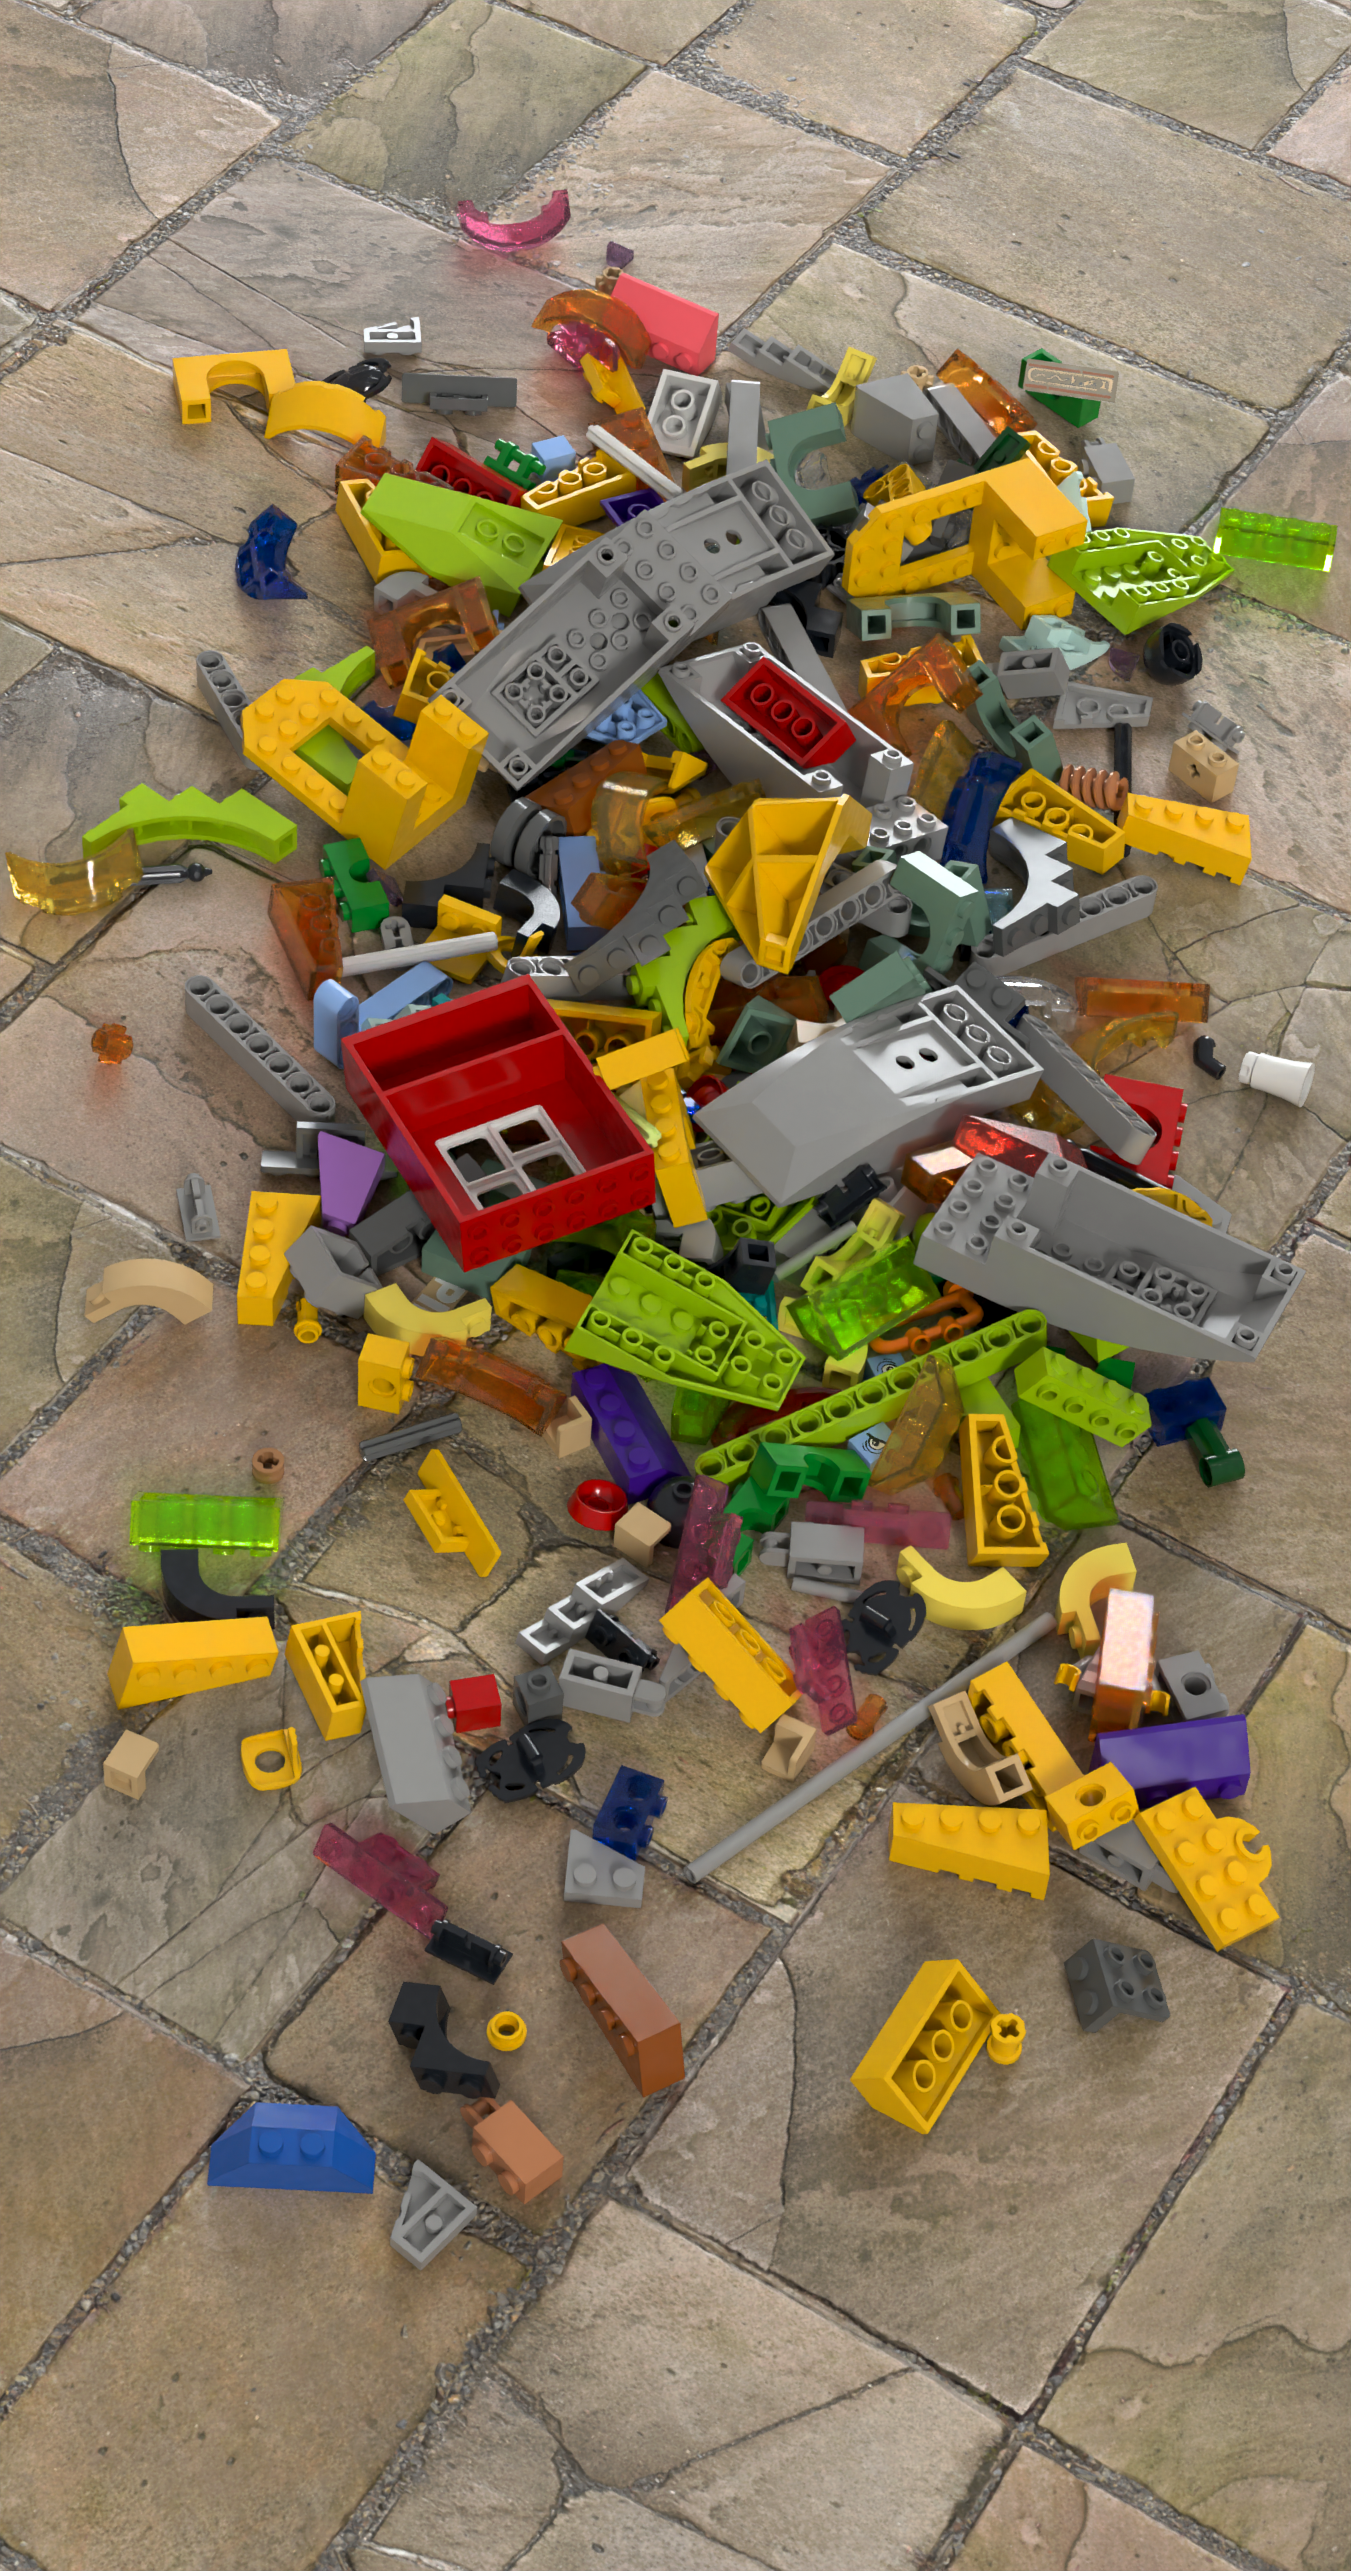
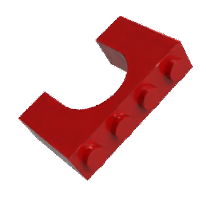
M1105 1074L1104 1081L1156 1132L1157 1136L1153 1141L1155 1146L1148 1150L1139 1165L1123 1160L1112 1149L1090 1145V1150L1172 1190L1174 1175H1169L1168 1172L1169 1170L1175 1171L1179 1151H1174L1173 1146L1180 1147L1183 1127H1178L1177 1124L1178 1122L1184 1123L1188 1104L1181 1103L1184 1089Z

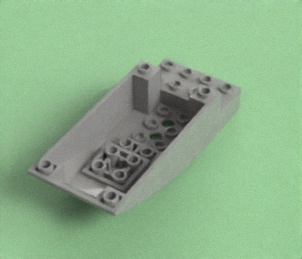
M767 459L699 486L648 511L733 596L728 608L693 641L758 614L759 609L766 607L777 592L819 575L835 555ZM633 519L584 545L521 584L518 589L528 604L531 605L605 536L612 540ZM727 532L736 534L740 544L734 545L730 543L725 534ZM708 542L715 543L719 552L716 554L710 553L706 550L704 544ZM616 614L611 619L613 627L617 630H624L629 626V621L623 614ZM594 634L589 640L591 647L595 650H603L607 646V640L601 634Z
M644 509L612 540L605 536L428 699V702L431 703L437 697L443 695L485 729L489 736L482 756L518 791L573 748L658 673L659 668L665 667L728 608L733 596ZM616 614L625 615L629 621V626L624 630H617L611 623L612 617ZM594 634L603 635L607 640L606 648L603 650L593 649L589 642L591 636Z
M747 642L743 645L690 660L675 662L672 665L659 668L658 673L694 734L723 774L750 805L758 798L842 797L843 794H847L872 813L867 846L895 850L897 862H899L901 856L921 851L934 861L941 859L948 826L937 819L934 814L916 803L913 798L907 796L914 763L905 757L901 751L892 747L778 661L759 644ZM764 656L845 720L856 741L836 762L803 769L732 712L720 700ZM864 849L839 854L833 862L853 871L851 864Z
M958 985L874 1011L803 1044L736 1084L693 1115V1119L765 1195L780 1208L825 1193L836 1184L839 1187L846 1186L842 1180L859 1166L865 1167L869 1164L878 1175L970 1144L983 1115L1030 1099L1044 1069ZM919 1052L925 1055L930 1061L923 1059L920 1056Z
M978 1152L922 1233L913 1262L918 1267L1014 1311L1038 1310L1045 1315L1047 1323L1085 1336L1169 1355L1233 1362H1255L1306 1273V1270L1049 1152L1037 1170L1034 1178Z

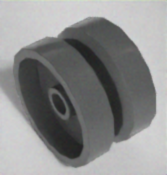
M521 797L516 799L507 807L494 830L491 841V856L495 857V861L512 868L515 866L517 871L535 880L538 879L539 854H543V849H540L541 836L566 837L567 822L565 817L548 809L542 810L541 805L527 798Z

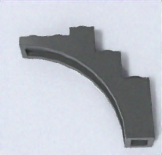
M1013 817L991 828V857L1008 866L1019 876L1026 887L1021 901L1013 910L993 924L994 953L1004 957L1047 931L1059 935L1079 923L1080 900L1079 894L1074 892L1073 868L1068 866L1067 842Z
M675 840L646 856L650 864V876L645 890L626 916L599 941L563 965L581 996L638 962L641 966H644L671 950L663 935L690 920L682 905L708 891L695 865Z

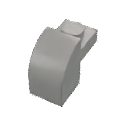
M411 571L399 572L388 576L374 587V611L395 623H399L410 613L414 612L428 621L438 624L444 619V595L428 587L429 576Z
M671 1218L652 1220L650 1234L653 1240L667 1249L680 1250L679 1255L694 1264L705 1268L723 1258L722 1242L709 1218L705 1221L674 1228Z

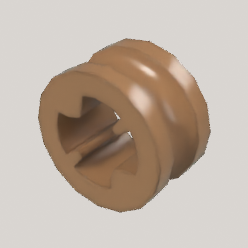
M262 1448L254 1453L252 1457V1475L255 1480L263 1484H274L283 1478L284 1456L280 1451L274 1448ZM265 1463H272L271 1469H265Z

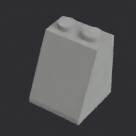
M906 373L856 385L851 433L900 463L908 464L909 466L933 460L939 414L910 375Z

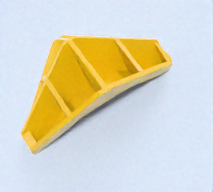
M843 794L842 797L758 798L754 800L705 866L704 875L757 965L787 975L789 974L828 869L837 855L866 848L872 813L850 795Z

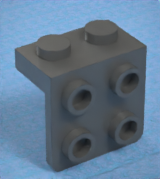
M1093 1938L1064 1962L1083 2031L1096 2033L1119 2013L1164 2022L1170 2017V2011L1156 1969V1963L1148 1951Z

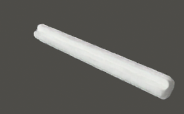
M590 425L588 427V432L586 433L588 440L667 501L683 494V490L602 427L599 425Z
M487 932L343 957L337 960V969L340 976L346 977L415 965L423 961L432 962L490 952L498 949V939L495 932Z

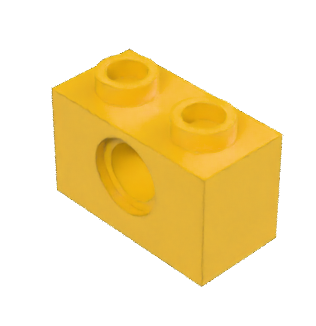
M368 1333L358 1359V1406L400 1414L404 1401H410L414 1388V1381L409 1380L412 1376L415 1361L414 1358L409 1357L410 1342Z
M1112 1762L1044 1797L1052 1824L1073 1850L1126 1824L1140 1813L1134 1788Z

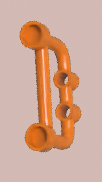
M947 1281L943 1287V1297L876 1320L865 1310H856L851 1315L861 1325L867 1338V1344L877 1353L889 1355L911 1349L914 1354L923 1355L929 1351L933 1341L944 1338L946 1342L951 1343L963 1338L965 1330L973 1328L981 1322L984 1312L979 1303L973 1298V1292ZM954 1307H963L969 1313L957 1319L945 1316L939 1320L936 1326L925 1330L917 1327L911 1328L905 1333L904 1337L886 1341L878 1335V1333Z

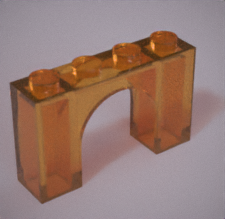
M480 576L366 620L379 668L390 689L405 683L413 660V647L416 641L428 630L444 624L462 626L475 656L500 634L489 595Z
M937 633L847 712L892 747L901 751L905 757L909 758L912 752L900 732L899 717L904 704L915 692L924 687L935 686L942 700L959 714L981 697L983 693L957 648L940 633Z

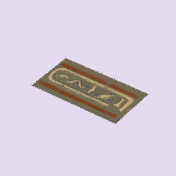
M1027 359L1022 390L1115 403L1119 372Z

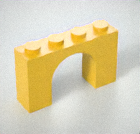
M287 349L172 358L173 383L182 424L211 422L210 393L218 387L228 384H244L257 389L264 396L269 415L273 396L280 390L285 391L293 388L295 384Z
M678 1027L596 1058L598 1065L593 1067L595 1075H600L608 1088L612 1090L690 1060V1056Z
M674 1068L665 1069L641 1078L647 1121L658 1129L662 1135V1138L657 1141L658 1146L651 1149L654 1152L655 1172L673 1226L677 1228L708 1220L704 1194L690 1150L696 1149L693 1128Z

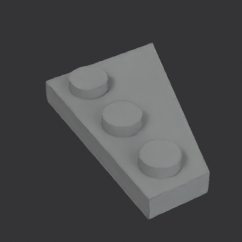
M1068 681L1065 695H1060L1053 729L1115 727L1118 723H1128L1131 727H1146L1149 722L1153 697Z

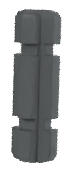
M541 836L540 849H543V854H539V880H542V885L557 898L558 885H555V881H558L559 855H556V850H559V838L556 836Z

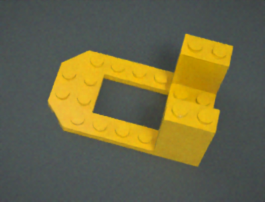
M1026 458L878 505L867 515L870 519L860 531L855 529L847 538L841 586L855 598L909 595L971 574L1022 631L1027 629L1032 615H1055L1061 618L1072 614L1076 591L1047 566L1049 561L1045 557L1083 545L1088 520L1030 458ZM974 507L969 543L967 545L900 566L906 528Z
M281 680L243 709L240 717L243 733V754L347 840L360 837L369 858L384 870L389 868L466 804L489 736L485 729L443 695H440L420 711L411 744L408 748L331 684L309 680ZM327 725L365 754L358 760L348 797L294 753L296 749Z

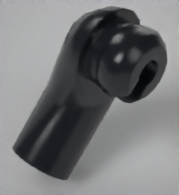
M1206 1035L1200 1036L1193 1043V1062L1200 1069L1218 1080L1224 1075L1226 1066L1213 1058L1214 1047H1216L1215 1041Z

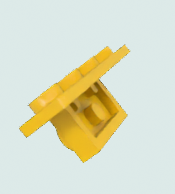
M608 339L592 355L587 353L580 359V363L585 371L583 376L592 387L591 394L599 403L606 402L614 408L621 425L627 428L640 417L646 408L615 342L612 339Z
M431 1449L418 1470V1476L426 1489L409 1490L403 1501L435 1553L465 1552L478 1576L487 1577L501 1556V1550L440 1450Z

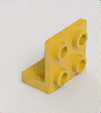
M444 894L438 901L437 927L424 943L487 932H495L498 937L501 936L502 917ZM484 952L432 961L430 963L447 976L466 984H471L488 960Z

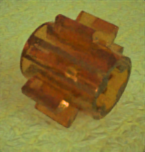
M104 1023L102 1028L95 1031L92 1036L91 1047L93 1052L100 1054L98 1062L112 1065V1063L121 1065L122 1060L127 1059L131 1055L133 1040L132 1036L125 1034L126 1026L116 1023L112 1025Z

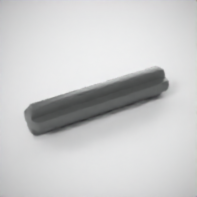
M453 1412L363 1440L359 1443L360 1455L364 1461H371L460 1433L462 1431L461 1419L457 1413Z

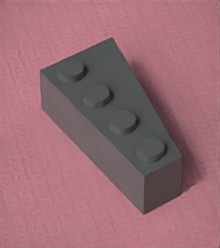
M468 1153L454 1161L456 1167L468 1183L487 1176ZM410 1190L349 1230V1239L358 1243L369 1262L364 1271L367 1268H371L378 1277L421 1257L422 1248L436 1228ZM490 1191L477 1197L484 1209L489 1207Z

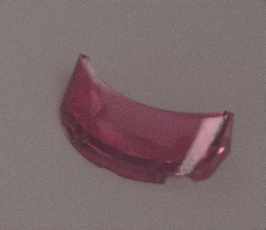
M567 189L553 191L551 201L541 206V214L521 223H489L488 212H480L475 209L472 200L458 201L455 206L461 230L469 238L482 246L501 252L528 251L542 246L559 234L571 218Z

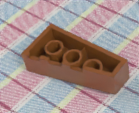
M614 740L524 798L541 805L542 810L548 809L565 817L567 822L566 837L584 836L648 777L640 744L624 740Z
M604 1923L562 1941L563 1959L559 1963L565 1979L568 1982L572 1981L582 2001L588 2007L642 2097L644 2098L685 2079L681 2024Z

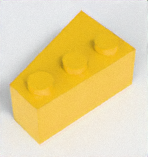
M361 1611L291 1625L284 1654L325 1741L359 1734L363 1726L367 1709L360 1683L361 1680L366 1678L362 1654L364 1646L360 1627L362 1620Z

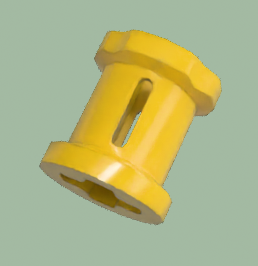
M1013 2013L999 2014L991 2023L990 2030L992 2035L987 2040L986 2051L994 2062L1008 2065L1017 2061L1021 2055V2042H1023L1026 2036L1025 2023L1019 2016Z

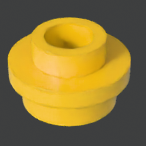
M504 2011L498 2013L489 2021L486 2035L489 2043L494 2048L501 2051H512L519 2048L525 2042L527 2028L524 2021L516 2013ZM503 2031H510L511 2033H513V2035L504 2036L500 2033Z

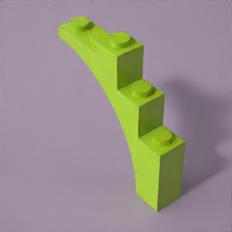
M365 646L322 673L312 667L304 673L297 675L294 679L328 682L349 699L362 684L375 675V651ZM327 725L296 749L295 754L348 797L358 759L346 745L342 735Z
M141 783L119 798L120 810L117 813H113L108 819L95 828L88 830L82 836L83 860L92 866L115 853L131 847L165 840H208L229 844L256 853L274 864L297 849V825L242 788L233 795L226 797L219 804L193 786H190L168 801Z
M717 895L694 898L687 902L685 912L690 920L681 924V927H677L663 935L671 950L644 966H641L638 962L632 966L630 975L626 977L627 991L629 995H633L637 1007L648 1006L649 1011L662 1012L661 1033L679 1027L685 1045H687L689 1033L683 1014V992L693 964L700 953L717 940L731 937L737 942L742 940Z

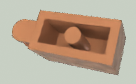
M479 2097L472 2105L465 2104L460 2107L463 2119L473 2129L471 2147L473 2155L482 2166H489L497 2174L498 2181L507 2194L511 2196L515 2194L525 2205L562 2177L564 2156L512 2100L500 2107L493 2098ZM488 2114L489 2116L483 2120L482 2117Z

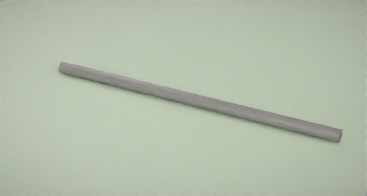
M1044 1612L685 1866L683 1870L687 1879L694 1884L932 1716L928 1708L929 1705L959 1692L967 1691L972 1679L1006 1661L1008 1662L1057 1626L1053 1615L1049 1612Z

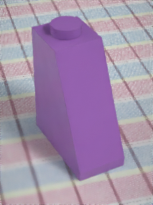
M320 1131L318 1135V1157L323 1227L327 1228L329 1232L342 1237L349 1236V1230L363 1221L385 1169V1153Z

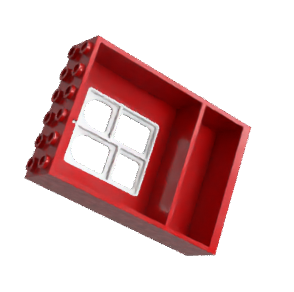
M529 974L341 1038L347 1091L464 1273L656 1203L653 1150L601 1076L594 1074V1066ZM529 1120L538 1121L550 1140L512 1153L499 1132ZM475 1139H486L506 1170L468 1183L447 1151L450 1148ZM554 1154L562 1156L575 1176L536 1190L522 1167ZM508 1184L516 1185L523 1194L485 1209L477 1199L480 1194Z

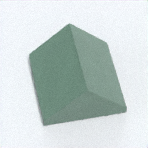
M757 995L745 1005L716 1062L718 1065L754 1074L784 1056L787 1050V1041L798 1018Z

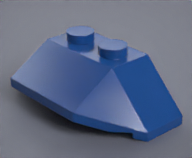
M256 2102L211 2145L208 2186L373 2194L376 2153L338 2106Z

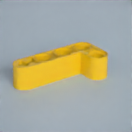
M901 464L872 483L863 493V497L869 504L876 507L925 491L926 488L908 464ZM931 521L905 529L904 536L911 545H919L932 533Z

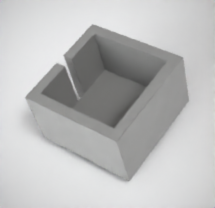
M311 1225L284 1253L291 1266V1274L300 1282L305 1291V1299L316 1308L322 1307L333 1311L339 1316L346 1315L358 1320L364 1314L365 1294L383 1288L373 1269L367 1268L363 1272L369 1265V1262L356 1241Z

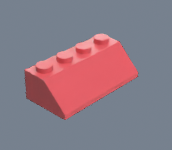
M622 273L603 312L602 336L691 375L699 376L715 361L719 314L626 273Z

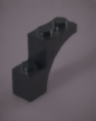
M805 580L777 592L767 605L774 606L790 603L817 654L833 658L841 636L843 612L819 607L822 584Z
M477 843L472 857L465 865L453 873L432 880L406 881L402 901V918L408 921L410 927L434 930L438 922V901L444 894L483 909L484 899L491 898L492 880L488 879V876L494 877L495 857H490V844Z
M740 1237L737 1244L727 1255L703 1269L725 1280L737 1292L764 1296L777 1269L774 1242Z
M403 1981L388 2022L399 2045L416 2049L410 2068L420 2089L432 2094L445 2092L461 2094L471 2099L479 2097L495 2099L500 2083L491 2063L462 2053L447 2039V2022L451 2008L441 1986Z

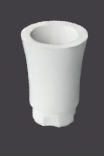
M1249 1051L1246 1053L1241 1065L1239 1082L1250 1084L1251 1088L1270 1093L1298 1107H1302L1311 1088L1315 1064Z

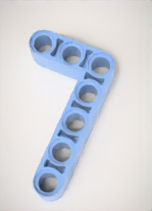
M423 961L359 1004L356 996L333 979H328L318 987L314 994V1049L339 1069H344L341 1038L361 1032L360 1025L367 1018L393 1020L407 1004L432 1006V999L438 994L443 993L446 996L450 994L453 988V980L430 962Z

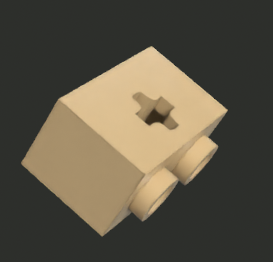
M1195 730L1174 742L1168 770L1212 804L1233 792L1239 763Z

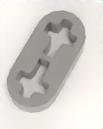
M391 916L382 921L380 940L383 951L414 945L410 925L406 919L399 916ZM393 931H397L399 936L394 937ZM413 965L392 968V970L404 971Z

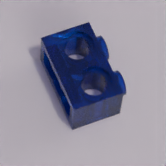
M1209 1377L1199 1380H1188L1182 1384L1167 1388H1156L1144 1395L1149 1403L1152 1424L1147 1430L1157 1447L1187 1440L1185 1437L1186 1428L1200 1418L1207 1417L1215 1422L1219 1431L1222 1430L1227 1408Z
M621 1765L593 1824L592 1839L635 1861L640 1849H647L654 1833V1827L651 1826L654 1818L661 1819L668 1801V1797L663 1796L664 1780Z

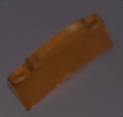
M570 290L549 298L532 323L531 327L549 333L552 332L556 325H568L570 321L582 322L598 328L621 347L627 356L626 364L634 369H642L652 343L649 333L646 331L639 316L630 306L617 297H612L597 290Z
M958 348L937 371L936 376L944 383H953L974 411L993 429L997 436L1001 434L1006 426L1019 433L1033 430L1038 424L1033 419L1032 414L1001 383Z
M1075 976L1074 985L1078 1013L1081 1017L1208 1023L1210 984Z
M443 1336L430 1339L415 1377L477 1400L516 1420L541 1437L567 1398L563 1391L551 1387L550 1382L494 1354L474 1346H465Z

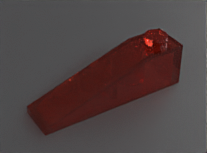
M967 1114L962 1116L951 1144L952 1147L972 1159L979 1152L1033 1178L1049 1152L1088 1169L1081 1149L1056 1133Z

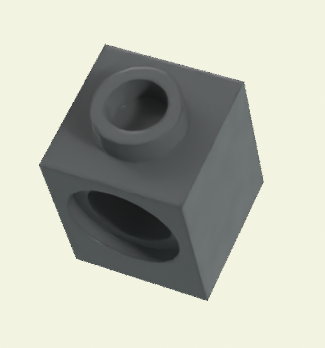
M549 1665L514 1676L512 1703L524 1726L549 1718L562 1720L564 1693Z

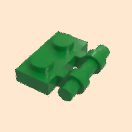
M498 439L494 446L500 452L497 460L487 456L483 464L528 491L534 489L536 483L529 480L528 477L532 472L541 476L544 474L546 466L539 462V458L531 453L526 454L519 450V446L515 443ZM513 460L520 464L517 471L508 467Z

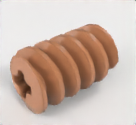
M1067 764L1062 771L1059 787L1088 807L1096 808L1098 806L1099 809H1110L1111 811L1118 812L1121 810L1127 796L1129 782L1125 777L1120 780V775L1116 771H1112L1108 776L1107 770L1101 769L1097 774L1095 768H1089L1086 772L1084 766H1078L1074 769L1072 764Z

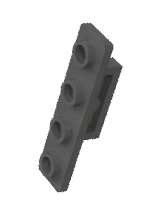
M403 373L401 400L404 403L430 404V409H435L437 414L449 415L453 414V410L464 411L465 415L480 416L482 412H487L488 406L516 407L517 379L512 377Z
M950 459L947 461L937 487L975 475V469ZM963 510L931 520L932 533L924 542L914 546L904 565L940 554L946 541L951 540L956 528L955 519L958 513L962 514Z
M975 961L954 983L930 966L923 970V977L934 992L958 985L1029 1054L1030 1039L1008 1023L1025 1005V997Z
M297 1121L296 1152L262 1151L260 1171L274 1176L303 1174L307 1177H319L318 1135L320 1131L365 1146L366 1124ZM385 1155V1169L380 1180L397 1178V1167L390 1156Z

